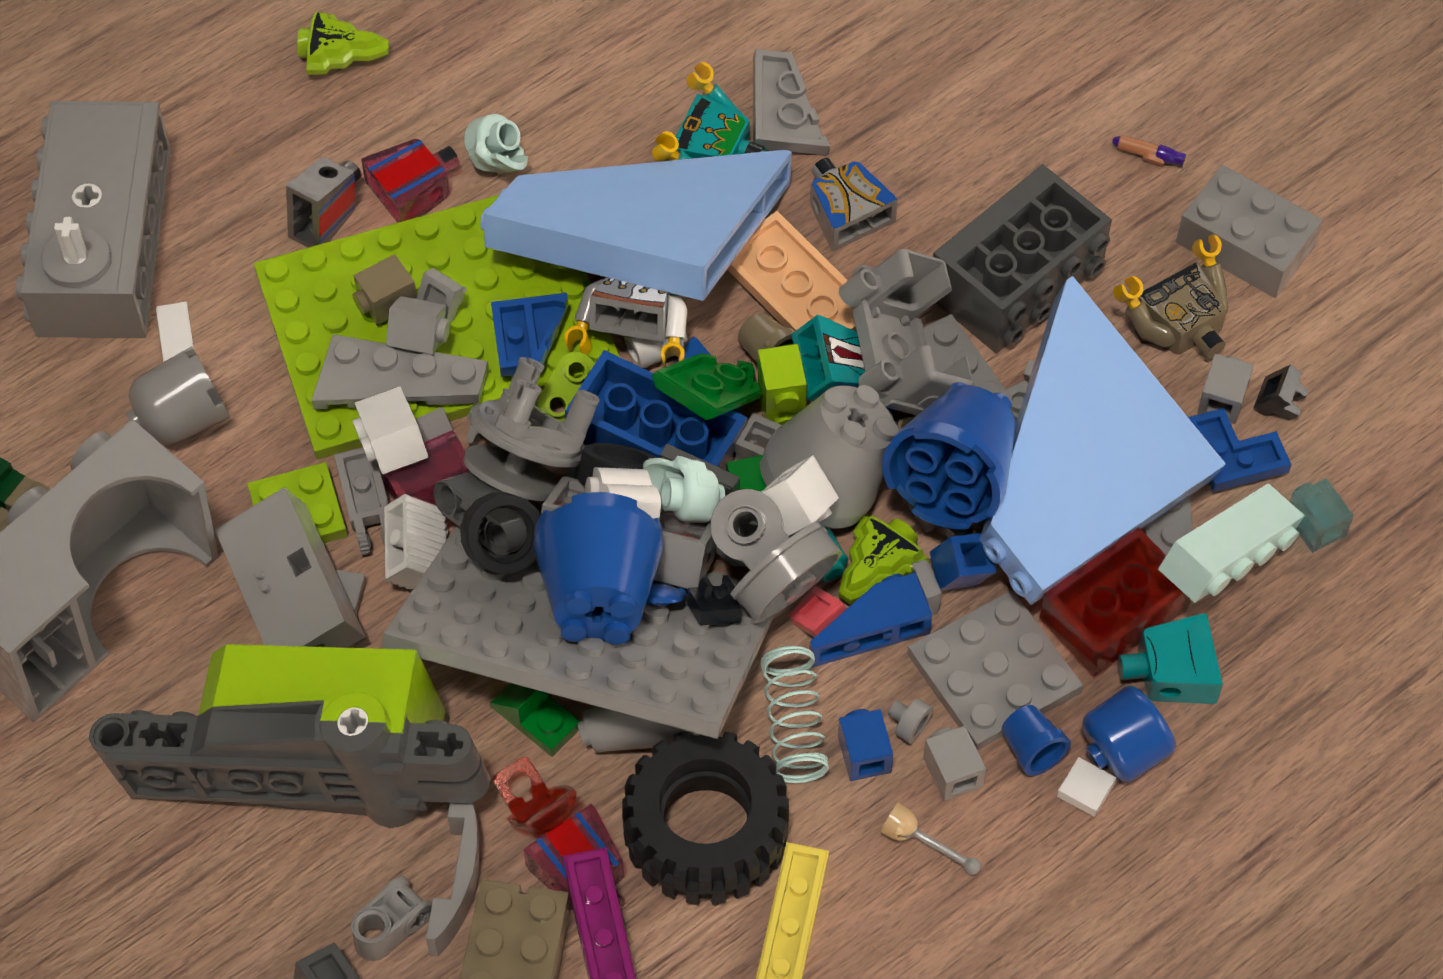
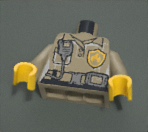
M1208 236L1210 244L1209 253L1205 251L1201 239L1194 242L1192 251L1197 258L1203 259L1204 264L1202 266L1195 262L1143 290L1141 280L1135 276L1125 278V284L1128 286L1130 293L1127 292L1123 284L1115 286L1113 290L1114 298L1121 303L1127 302L1128 307L1126 311L1142 339L1162 347H1167L1174 354H1182L1197 345L1207 358H1212L1224 349L1226 343L1218 333L1222 330L1225 315L1228 311V300L1221 263L1215 260V256L1219 254L1222 248L1221 240L1218 236Z

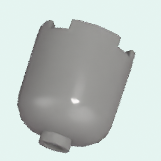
M192 346L140 375L129 388V400L133 408L126 412L129 420L133 419L162 445L179 443L230 418Z

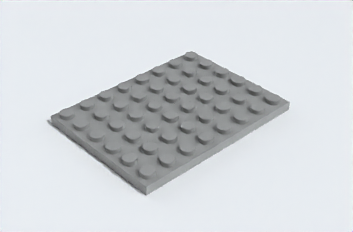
M457 525L384 632L382 648L417 650L420 658L718 739L774 616L757 623L738 601L742 608L740 623L700 626L686 603L688 589L684 588L686 594L683 595L684 599L680 602L668 603L667 606H655L646 602L641 621L636 629L630 633V639L626 643L614 645L607 641L604 642L599 638L587 637L577 642L567 641L561 636V629L554 619L537 560L529 567L515 574H497L483 569L466 555L461 543L460 527ZM481 544L482 548L489 555L497 558L510 557L519 551L517 550L503 556H498ZM707 572L705 577H708L713 586H720L722 584V577L726 574ZM730 578L734 586L741 581ZM671 585V586H673V587H675V588H677V589H678V588H683V587Z

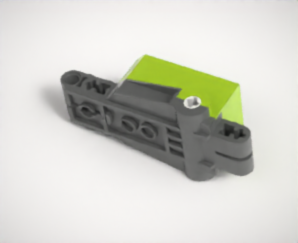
M226 644L211 654L198 716L183 711L174 712L172 715H154L144 710H135L131 714H106L92 725L89 732V741L92 747L130 798L239 802L241 804L368 816L378 825L394 828L413 821L422 810L428 811L430 802H475L486 794L490 786V776L469 732L462 726L444 722L445 708L417 650Z

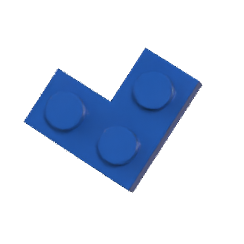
M1224 408L1188 417L1226 463L1215 478L1209 482L1213 492L1289 473L1292 464L1277 431L1239 441Z

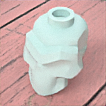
M490 114L475 118L468 124L465 130L464 143L474 167L499 174L523 170L528 164V156H525L524 149L519 145L520 131L514 122L502 115Z
M677 456L673 461L663 458H650L643 464V469L649 473L651 484L656 486L659 491L661 507L664 511H673L675 517L682 522L707 523L711 521L715 507L725 497V489L723 485L718 483L716 475L706 468L704 462Z

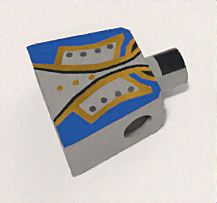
M823 158L813 166L812 173L816 179L810 186V205L833 252L896 222L897 198L860 162L853 161L841 168H837L830 158Z

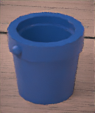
M1027 705L1017 709L1002 725L1001 731L1018 758V764L1027 775L1035 776L1050 770L1065 757L1070 749L1071 741L1060 728H1056L1034 705Z

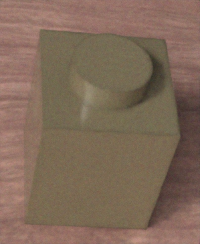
M395 254L353 275L356 292L352 294L354 302L363 315L369 313L377 325L389 319V308L400 296L414 299L417 297L415 281Z

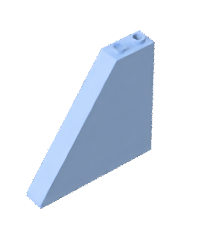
M776 150L518 175L507 188L501 191L499 197L482 214L480 225L484 231L485 247L704 301L790 186L792 151Z
M1073 276L1065 281L1054 299L1016 421V433L1006 493L995 515L985 520L979 539L988 558L992 562L999 564L1009 577L1013 590L1018 595L1025 597L1030 605L1205 486L1226 465Z

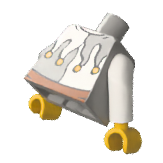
M606 277L586 287L575 316L577 325L567 329L564 334V340L570 352L572 351L573 344L577 340H581L579 349L581 353L587 355L592 348L591 340L587 334L589 326L590 330L663 342L664 338L669 339L668 344L664 345L661 349L662 367L665 368L666 359L670 356L679 357V362L685 360V353L680 345V340L685 339L687 306L681 295Z

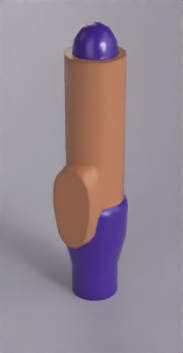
M1125 135L1114 137L1112 143L1118 150L1143 156L1142 160L1150 164L1163 166L1165 163L1183 166L1186 154L1177 152L1164 145L1153 144Z

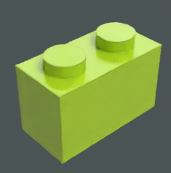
M798 344L758 350V384L762 392L759 403L762 417L781 425L785 424L806 407L807 383Z

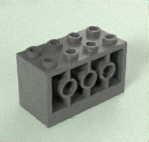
M1042 164L933 253V257L941 259L946 263L952 288L951 292L937 301L936 304L949 315L952 314L958 323L997 354L1005 346L1015 345L1022 338L1025 330L1034 322L1041 323L1051 312L1056 295L1068 278L1073 276L1081 284L1088 277L1092 279L1102 271L1106 264L1104 258L1106 248L1110 242L1109 232L1112 219Z

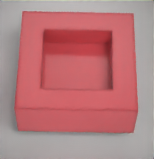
M815 586L788 616L795 626L816 637L846 610V607L842 601Z

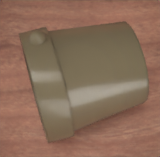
M760 312L749 317L743 323L738 333V342L756 361L758 366L759 349L794 345L791 334L795 331L780 324L767 314Z

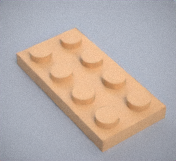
M778 211L764 219L727 270L787 328H792L796 331L816 315H821L857 332L852 312L854 309L852 306L844 303L839 295L840 286L848 280Z

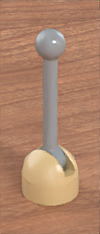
M899 802L895 805L883 825L881 833L897 841L908 840L914 836L963 865L966 873L975 875L980 871L981 863L978 859L973 857L966 858L920 831L917 826L916 815Z

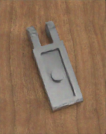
M359 448L334 454L351 527L356 531L361 555L371 554V543L364 526L380 523L382 529L381 537L385 545L384 507L388 505V500L377 461L368 462L364 449Z

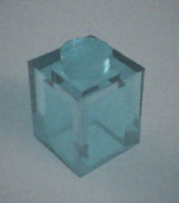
M1327 478L1313 485L1310 482L1305 483L1293 491L1290 503L1305 515L1296 530L1312 553L1347 536L1354 515Z

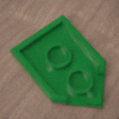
M704 353L657 370L652 375L655 387L705 420L715 418L757 400L762 394L760 385L754 380L755 370L752 363L739 360L736 365L716 362V356Z

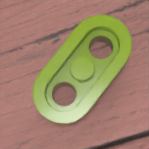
M570 352L562 356L536 402V407L559 421H565V410L594 366L592 359L581 352ZM572 365L580 366L583 370V376L580 378L572 377L569 374V367ZM558 399L562 401L564 410L560 413L553 412L550 409V402L552 400Z

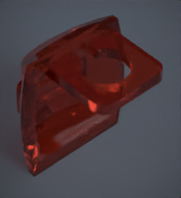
M527 757L517 759L496 773L492 778L493 784L512 813L507 817L509 824L516 828L527 830L533 835L544 834L563 823L574 807L577 794L572 786L560 785L553 786L548 790L531 760ZM516 772H524L530 778L531 787L529 793L532 799L527 802L524 801L523 797H516L509 791L508 781Z

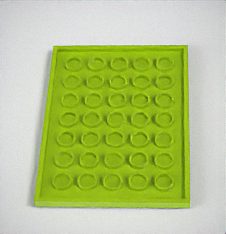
M499 195L254 262L255 272L316 460L363 447L352 421L359 418L357 408H348L347 404H328V409H313L312 398L332 336L339 335L386 344L388 320L377 325L369 313L363 315L359 311L352 296L356 292L353 275L395 254L415 281L416 293H418L424 272L432 268L450 277L451 280L459 285L466 287L467 290L461 305H458L455 318L450 322L448 339L446 343L442 342L435 352L488 361L489 372L480 403L489 400H500L504 388L509 389L514 376L501 377L491 302L567 293V311L543 365V372H541L536 384L543 391L560 358L570 353L564 340V334L567 329L577 325L575 316L586 287L591 284L587 272L486 248L484 231L480 225L481 217L484 210L490 207ZM590 326L588 327L587 334L591 340L592 348L587 356L592 359L594 365L603 350L620 357L611 333L590 330ZM577 340L573 344L571 352H581L579 349L581 340ZM572 365L569 367V374L574 378H580L583 376V370L578 365ZM408 401L415 419L443 407L449 421L468 416L473 405L480 404L427 405L426 401Z

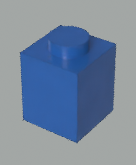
M981 533L950 536L929 552L935 578L941 591L976 587L997 572L995 563L988 558L983 544L979 540Z
M858 709L849 712L844 717H840L838 740L849 780L855 781L892 773L894 754L881 709L873 711Z

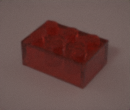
M1138 527L1044 593L1039 618L1093 676H1096L1118 660L1119 655H1124L1139 645L1143 630L1172 621L1188 609L1191 599L1158 570L1166 555Z

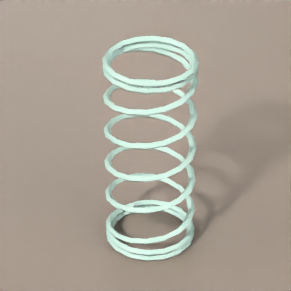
M793 645L782 646L767 652L761 658L762 675L769 681L764 688V695L771 701L767 708V716L771 721L775 722L769 729V736L777 743L772 750V758L777 762L776 774L782 775L787 783H805L822 777L829 770L828 757L822 753L815 752L794 754L779 760L776 757V750L780 745L801 749L814 747L821 744L825 740V736L819 732H801L779 741L773 735V730L777 724L789 728L809 727L820 722L822 715L815 711H799L776 720L771 715V708L774 704L784 707L808 706L818 701L820 695L811 690H797L781 695L774 700L768 693V688L772 683L783 687H798L810 684L817 678V674L809 670L815 663L814 653L805 647ZM791 653L804 654L810 657L807 663L794 668L776 669L768 667V664L774 659ZM766 673L771 674V675L776 676V677H774L773 679H770ZM801 673L813 675L812 679L800 683L776 681L784 676H793ZM797 694L815 695V699L805 703L779 702L781 699ZM811 714L818 716L817 720L809 723L788 724L782 722L799 715ZM814 735L821 737L819 741L811 744L796 745L784 743L801 736ZM800 761H815V762H819V763L812 764V765H791V764H790V763L800 762ZM824 765L822 769L806 775H785L778 771L783 766L792 769H811Z

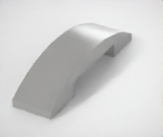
M450 802L447 817L450 832L453 835H462L451 899L433 897L426 936L430 956H439L456 936L468 914L476 891L480 868V840L473 802Z

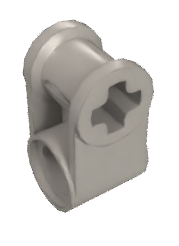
M405 876L396 877L389 882L380 894L359 910L352 919L351 928L355 950L365 960L377 961L388 956L393 949L409 935L422 928L430 919L432 902L429 900L423 901L409 887L410 882ZM370 929L382 931V934L376 938L369 939L362 936Z

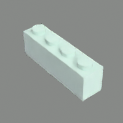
M1268 483L1175 541L1158 570L1194 603L1209 593L1214 597L1227 586L1232 578L1236 581L1241 580L1255 563L1262 566L1273 556L1278 548L1282 551L1289 548L1299 536L1296 528L1305 515Z

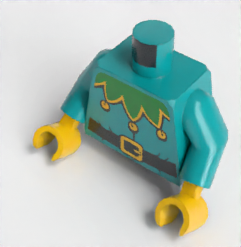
M700 62L694 67L696 73H690L687 76L686 82L692 90L702 89L704 91L703 94L696 95L676 136L666 131L662 132L655 139L658 145L652 149V156L657 161H665L667 158L669 161L765 152L766 147L750 142V120L734 105L717 84H711L714 77L713 69L709 64Z

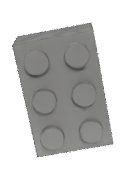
M1222 164L1183 213L1176 243L1192 251L1194 242L1201 239L1205 251L1209 253L1210 244L1208 236H1218L1221 240L1222 248L1219 254L1215 256V260L1221 263L1222 269L1276 299L1315 248L1323 219Z

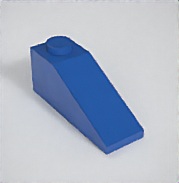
M916 572L904 576L902 574H894L876 583L810 641V650L814 653L815 663L811 668L930 634L932 612Z

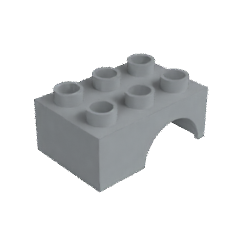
M133 419L112 437L106 432H98L89 437L75 452L70 465L72 471L49 491L42 486H37L21 495L7 514L6 523L8 526L0 532V692L33 722L40 718L109 656L108 651L102 646L94 633L91 610L97 589L114 568L132 557L159 551L186 555L197 560L205 567H208L219 557L204 481Z

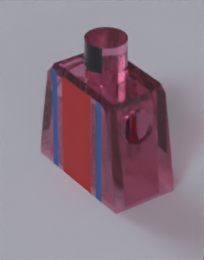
M412 139L361 159L366 184L397 223L424 216L444 201L450 194L447 172L460 166L458 156L452 147L447 146L432 154L419 139Z
M592 803L523 849L527 869L550 890L569 892L562 862L563 856L605 847L607 848L614 884L616 885L624 878L622 858ZM616 888L619 906L621 907L625 899ZM569 894L570 909L573 910L572 903H571V898H570V894Z

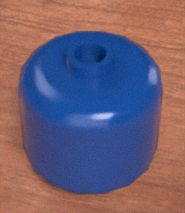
M1126 686L1089 711L1082 721L1083 732L1090 744L1085 749L1094 764L1099 769L1106 767L1117 779L1123 782L1134 781L1169 757L1176 747L1174 735L1161 713L1151 700L1134 686Z

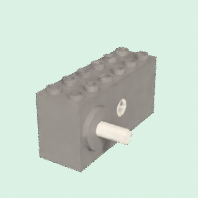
M51 101L49 115L44 116L42 119L44 146L39 147L37 150L39 178L32 181V199L35 203L33 211H28L26 224L29 241L28 243H23L21 250L24 272L23 276H18L16 281L17 298L23 299L25 320L31 322L36 337L146 338L171 152L159 102Z

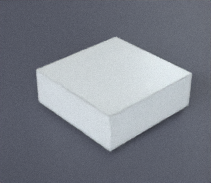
M1078 757L1059 788L1057 797L1095 817L1115 785L1117 777Z

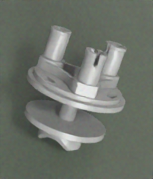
M520 357L509 389L504 388L500 400H489L476 404L472 407L469 414L472 426L482 436L499 447L489 445L470 446L466 449L463 462L471 473L496 489L527 499L528 501H546L559 483V480L541 464L555 467H576L580 465L582 450L584 449L583 441L600 399L591 392L578 390L565 421H559L535 406L538 395L542 391L536 384L541 372H543V364L531 358L527 360L525 357Z

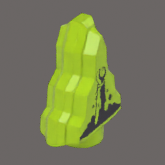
M321 12L314 13L310 28H299L297 37L298 57L307 58V75L327 74L330 69L346 68L353 61H371L386 56L390 46L388 39L374 32L359 31L351 22L339 21L335 14Z
M863 516L853 530L855 542L849 549L851 564L843 572L839 597L847 603L853 604L872 586L881 582L886 577L894 574H902L903 576L911 574L912 563L925 559L930 563L922 549L916 545L918 537L911 526L896 518L887 524L874 516Z

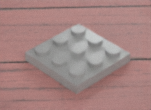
M1014 590L909 645L907 655L958 727L966 726L977 751L1004 736L1001 731L1002 725L1017 709L1027 705H1034L1044 714L1079 695L1083 689L1081 681Z

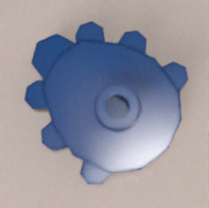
M653 582L647 603L655 606H667L668 603L682 601L686 591L684 588L677 589L667 583Z

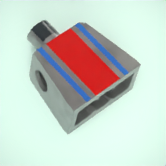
M320 158L286 185L288 238L306 247L331 241L355 209V183L362 176L361 170L355 163L344 161L339 165L327 158Z

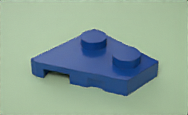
M567 293L491 302L501 377L515 374L520 357H525L527 360L531 358L544 365L568 308Z

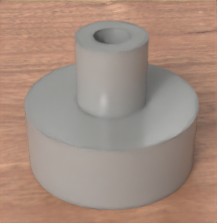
M919 698L915 699L909 707L896 700L888 712V715L899 721L895 734L908 743H913L926 727L932 715L933 707Z

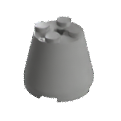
M860 385L858 388L852 386L832 387L771 435L765 445L763 457L760 461L763 480L766 486H768L784 470L814 455L839 497L829 507L832 514L819 523L822 527L844 528L854 525L866 515L876 500L883 477L882 458L890 441L898 432V426L887 408L879 401V394L872 387L867 385Z

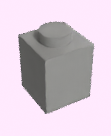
M400 296L389 308L386 346L433 354L442 342L446 343L449 336L451 323L450 319L445 318L447 305Z
M1215 354L1197 413L1202 414L1224 408L1230 422L1236 424L1254 365L1243 362L1236 357H1225Z
M965 725L953 730L950 727L942 728L925 740L923 759L943 801L983 787L986 768Z

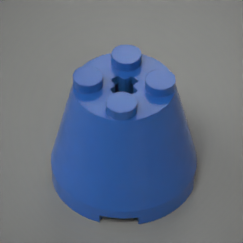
M962 382L953 383L945 393L901 428L890 441L882 458V471L889 489L896 488L914 506L911 510L913 514L941 527L969 529L972 523L980 522L988 517L992 518L1006 493L1016 433V422L1011 411L1012 403L1009 398L1004 394L992 393L981 387L966 385Z
M607 492L577 494L572 496L571 503L558 507L553 511L545 510L535 524V557L554 619L561 629V636L567 641L577 642L587 637L599 638L604 642L607 641L614 645L623 644L630 639V633L636 629L641 621L662 555L663 532L659 519H653L645 511L638 508L637 500Z

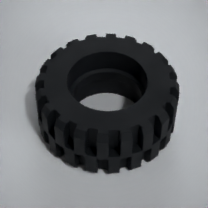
M685 731L675 734L674 742L671 744H667L665 740L660 741L652 747L651 758L648 755H642L635 764V774L628 776L625 784V797L622 798L625 846L629 848V858L634 867L642 868V878L651 886H655L660 882L662 894L674 899L680 893L686 895V903L698 905L700 898H711L712 904L725 903V895L733 893L735 898L738 899L749 894L750 883L753 882L755 886H760L769 878V868H777L782 858V847H785L787 842L789 799L786 797L787 786L783 776L776 774L777 765L769 755L759 757V746L750 740H747L743 745L737 742L736 734L726 731L723 737L719 736L718 739L702 734L689 737L688 732ZM712 790L724 793L736 800L745 810L747 820L743 827L733 836L720 842L702 844L685 840L675 834L665 823L664 816L668 808L680 797L694 791Z

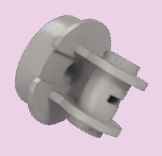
M742 489L728 494L717 504L711 517V533L717 547L724 554L750 569L735 586L730 595L734 600L738 599L757 623L771 618L797 600L814 586L836 564L842 555V551L829 537L825 527L822 528L819 522L805 527L793 536H788L783 530V519L778 506L770 497L760 491ZM757 520L758 527L755 533L745 537L744 530L747 524Z

